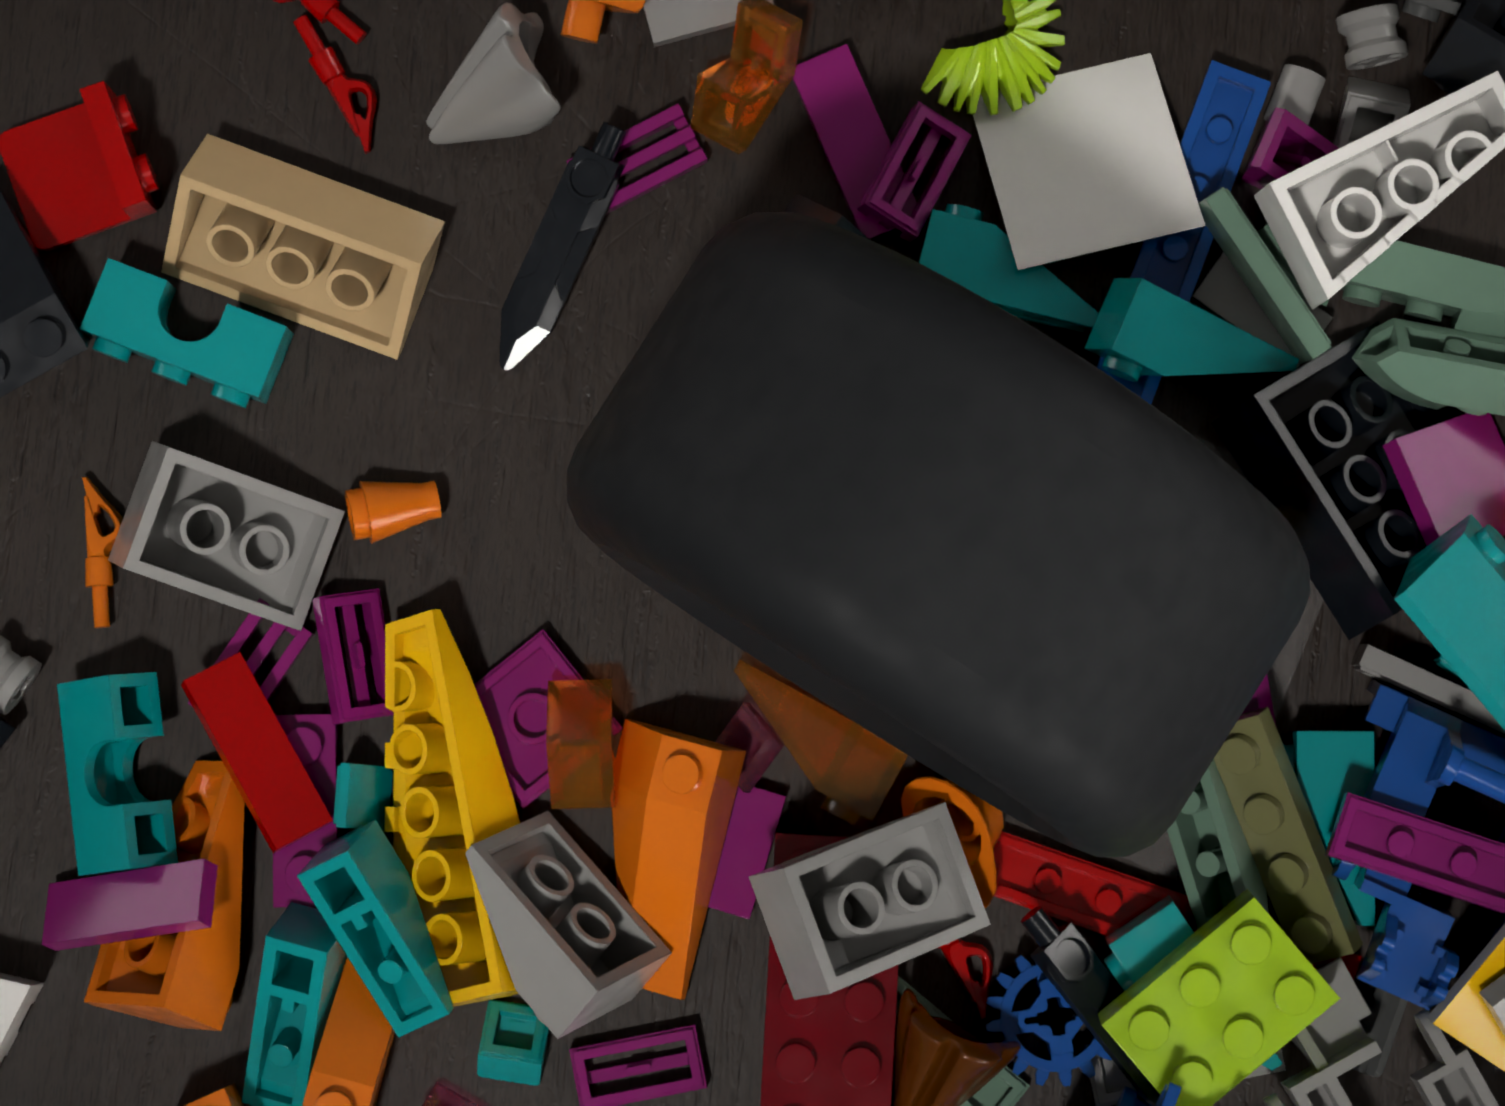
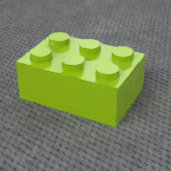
M1247 888L1097 1015L1103 1028L1159 1094H1161L1165 1084L1172 1082L1182 1087L1175 1106H1213L1341 998Z

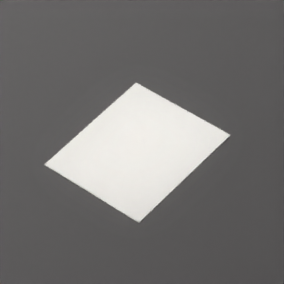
M1151 53L1054 75L1055 80L1051 84L1041 79L1047 91L1041 95L1031 88L1035 101L1028 105L1021 98L1022 108L1012 112L1000 89H998V114L990 115L980 94L976 113L973 114L1018 270L1205 226Z

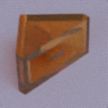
M612 679L548 681L546 749L551 809L616 807Z

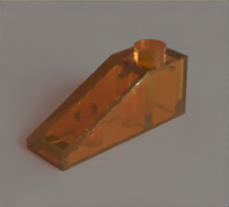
M740 659L734 670L735 675L813 788L827 796L821 808L854 826L860 815L873 821L908 755L859 724Z

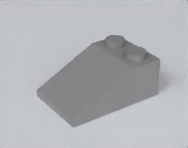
M152 441L108 561L134 573L301 631L345 511ZM261 598L262 600H264L265 602H267V603L269 604V606L266 605V604L257 602L258 599Z
M946 802L936 804L802 854L749 876L794 1000L831 994L991 925Z
M549 811L472 844L465 853L515 990L530 1006L538 1020L546 1025L557 1039L633 1000L672 954L669 948Z

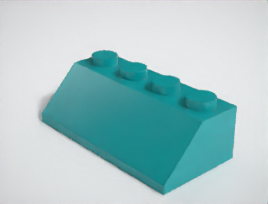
M1470 514L1410 558L1394 600L1505 730V539L1493 526L1487 524L1482 527L1475 517Z

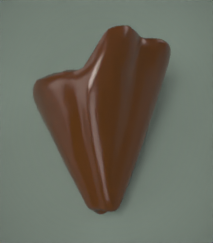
M907 988L900 999L897 1016L891 1106H960L1017 1056L1021 1049V1044L1017 1041L984 1044L976 1035L960 1024L944 1018L930 1016L917 1000L914 992Z

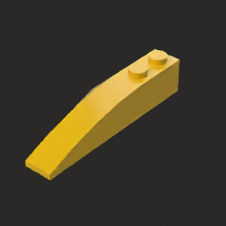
M431 609L385 624V707L393 711V734L390 742H385V768L393 769V806H385L384 832H393V848L409 872L453 1007L518 994L465 853L472 844L519 824L520 820L494 734L470 672L441 609Z

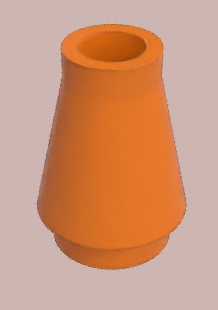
M359 481V488L345 490L347 514L354 540L369 538L372 544L428 520L442 517L440 498L435 481L423 483Z

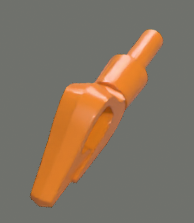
M82 477L86 493L84 496L87 548L85 587L92 588L94 628H109L108 587L114 586L112 562L108 561L123 518L105 499L88 477ZM101 507L109 514L115 526L114 531L108 535H103L97 520L98 515L101 514Z

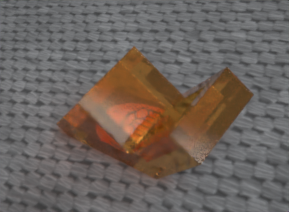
M742 0L738 2L731 57L698 73L691 128L737 154L746 151L795 75L803 20L766 0Z

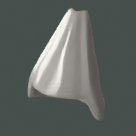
M508 2L499 6L444 89L426 120L428 127L432 129L429 134V140L437 145L521 136L536 132L553 122L561 106L552 95L547 82L534 64L536 51L544 30L543 21L537 13L523 14L515 5Z

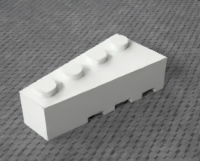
M1496 71L1268 183L1254 195L1311 310L1330 299L1347 282L1373 262L1390 245L1505 148V83L1499 72Z

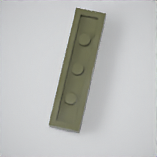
M1268 707L1241 714L1214 757V761L1281 928L1311 964L1354 954L1363 945L1338 880L1332 875V865L1328 856L1325 855L1326 850Z

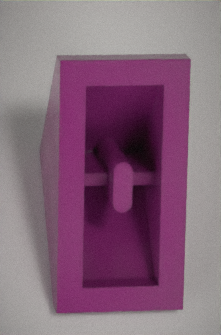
M1276 107L1264 123L1240 181L1262 189L1268 183L1339 148L1286 109Z

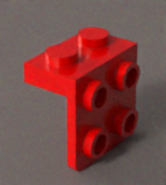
M104 80L79 89L84 103L9 129L0 135V153L30 238L39 250L50 251L157 212L151 192L158 190L159 185L147 154L144 153L137 156L130 132L138 130V126L130 103L125 94L116 96Z

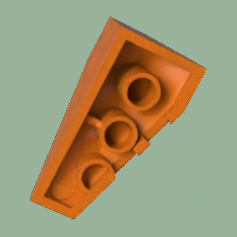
M625 719L610 778L616 889L672 952L642 989L675 999L685 1000L746 750L640 721Z
M195 761L172 805L178 863L206 859L218 866L211 928L101 944L85 995V1003L178 1028L222 1031L226 1014L232 1004L233 990L240 966L245 801L223 761Z

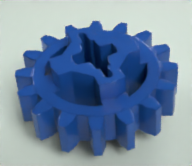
M1022 955L1015 958L1016 968L1020 973L1018 976L1012 978L1009 975L999 973L996 977V980L1006 991L1003 997H987L986 1004L1000 1010L999 1019L985 1024L986 1031L1002 1032L1004 1040L1001 1043L1009 1041L1019 1042L1016 1034L1031 1032L1047 1044L1050 1060L1033 1055L1021 1045L1011 1072L1018 1076L1028 1066L1036 1068L1035 1084L1041 1086L1048 1079L1049 1072H1057L1058 1079L1063 1087L1071 1085L1072 1069L1079 1068L1088 1078L1095 1076L1094 1066L1090 1060L1095 1055L1107 1060L1112 1059L1094 1036L1086 1048L1077 1055H1073L1072 1039L1084 1024L1078 1016H1074L1072 1020L1062 1023V1034L1053 1036L1052 1029L1048 1025H1039V1023L1025 1024L1024 1020L1026 1018L1036 1017L1037 1013L1047 1010V999L1057 998L1060 1008L1073 1009L1037 964L1031 966L1029 961ZM1036 977L1038 994L1027 1010L1012 1012L1014 1000L1020 989L1028 981Z

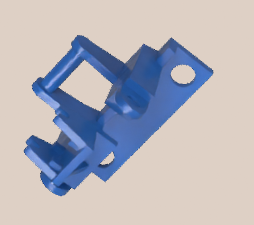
M1372 678L1367 690L1374 696L1364 720L1391 731V734L1365 791L1364 798L1425 817L1436 789L1445 785L1450 786L1454 781L1505 804L1504 736ZM1504 825V827H1503V829H1502V831H1501V834H1500V836H1499V838H1498V842H1501V843H1504V844H1505V825ZM1336 859L1332 875L1346 880L1356 865ZM1361 867L1354 882L1356 887L1360 891L1385 902L1356 978L1430 1011L1432 1007L1445 1000L1448 994V984L1451 978L1456 976L1459 969L1458 954L1443 946L1455 918L1448 910L1409 894L1411 883ZM1500 913L1491 939L1505 924V914Z

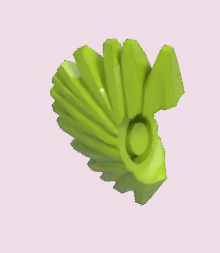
M1002 0V15L1006 16L1004 24L1008 28L1004 36L979 43L975 46L956 49L942 48L921 87V91L928 94L942 81L937 103L946 107L954 94L953 111L959 112L966 100L967 114L976 113L981 94L989 114L997 115L998 87L1012 112L1022 108L1021 98L1028 105L1033 103L1035 99L1031 88L1041 95L1044 94L1047 90L1041 79L1051 84L1055 80V76L1050 69L1057 71L1061 65L1058 59L1042 48L1065 45V36L1038 31L1041 27L1061 16L1060 9L1046 10L1056 0H1033L1030 2L1027 0Z

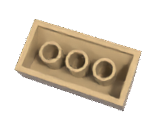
M207 133L180 174L161 272L398 360L433 271L445 221Z

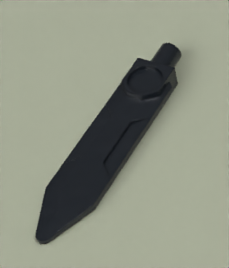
M604 121L591 149L578 146L573 159L568 162L505 300L501 313L499 360L500 366L504 370L515 368L552 333L619 187L618 180L625 165L614 161L627 133V131Z
M1042 906L1035 907L1020 921L1039 945L1030 955L1031 958L1063 996L1144 1101L1155 1106L1160 1096L1159 1092L1103 1028L1097 1015L1121 995L1124 990L1072 923L1057 927Z

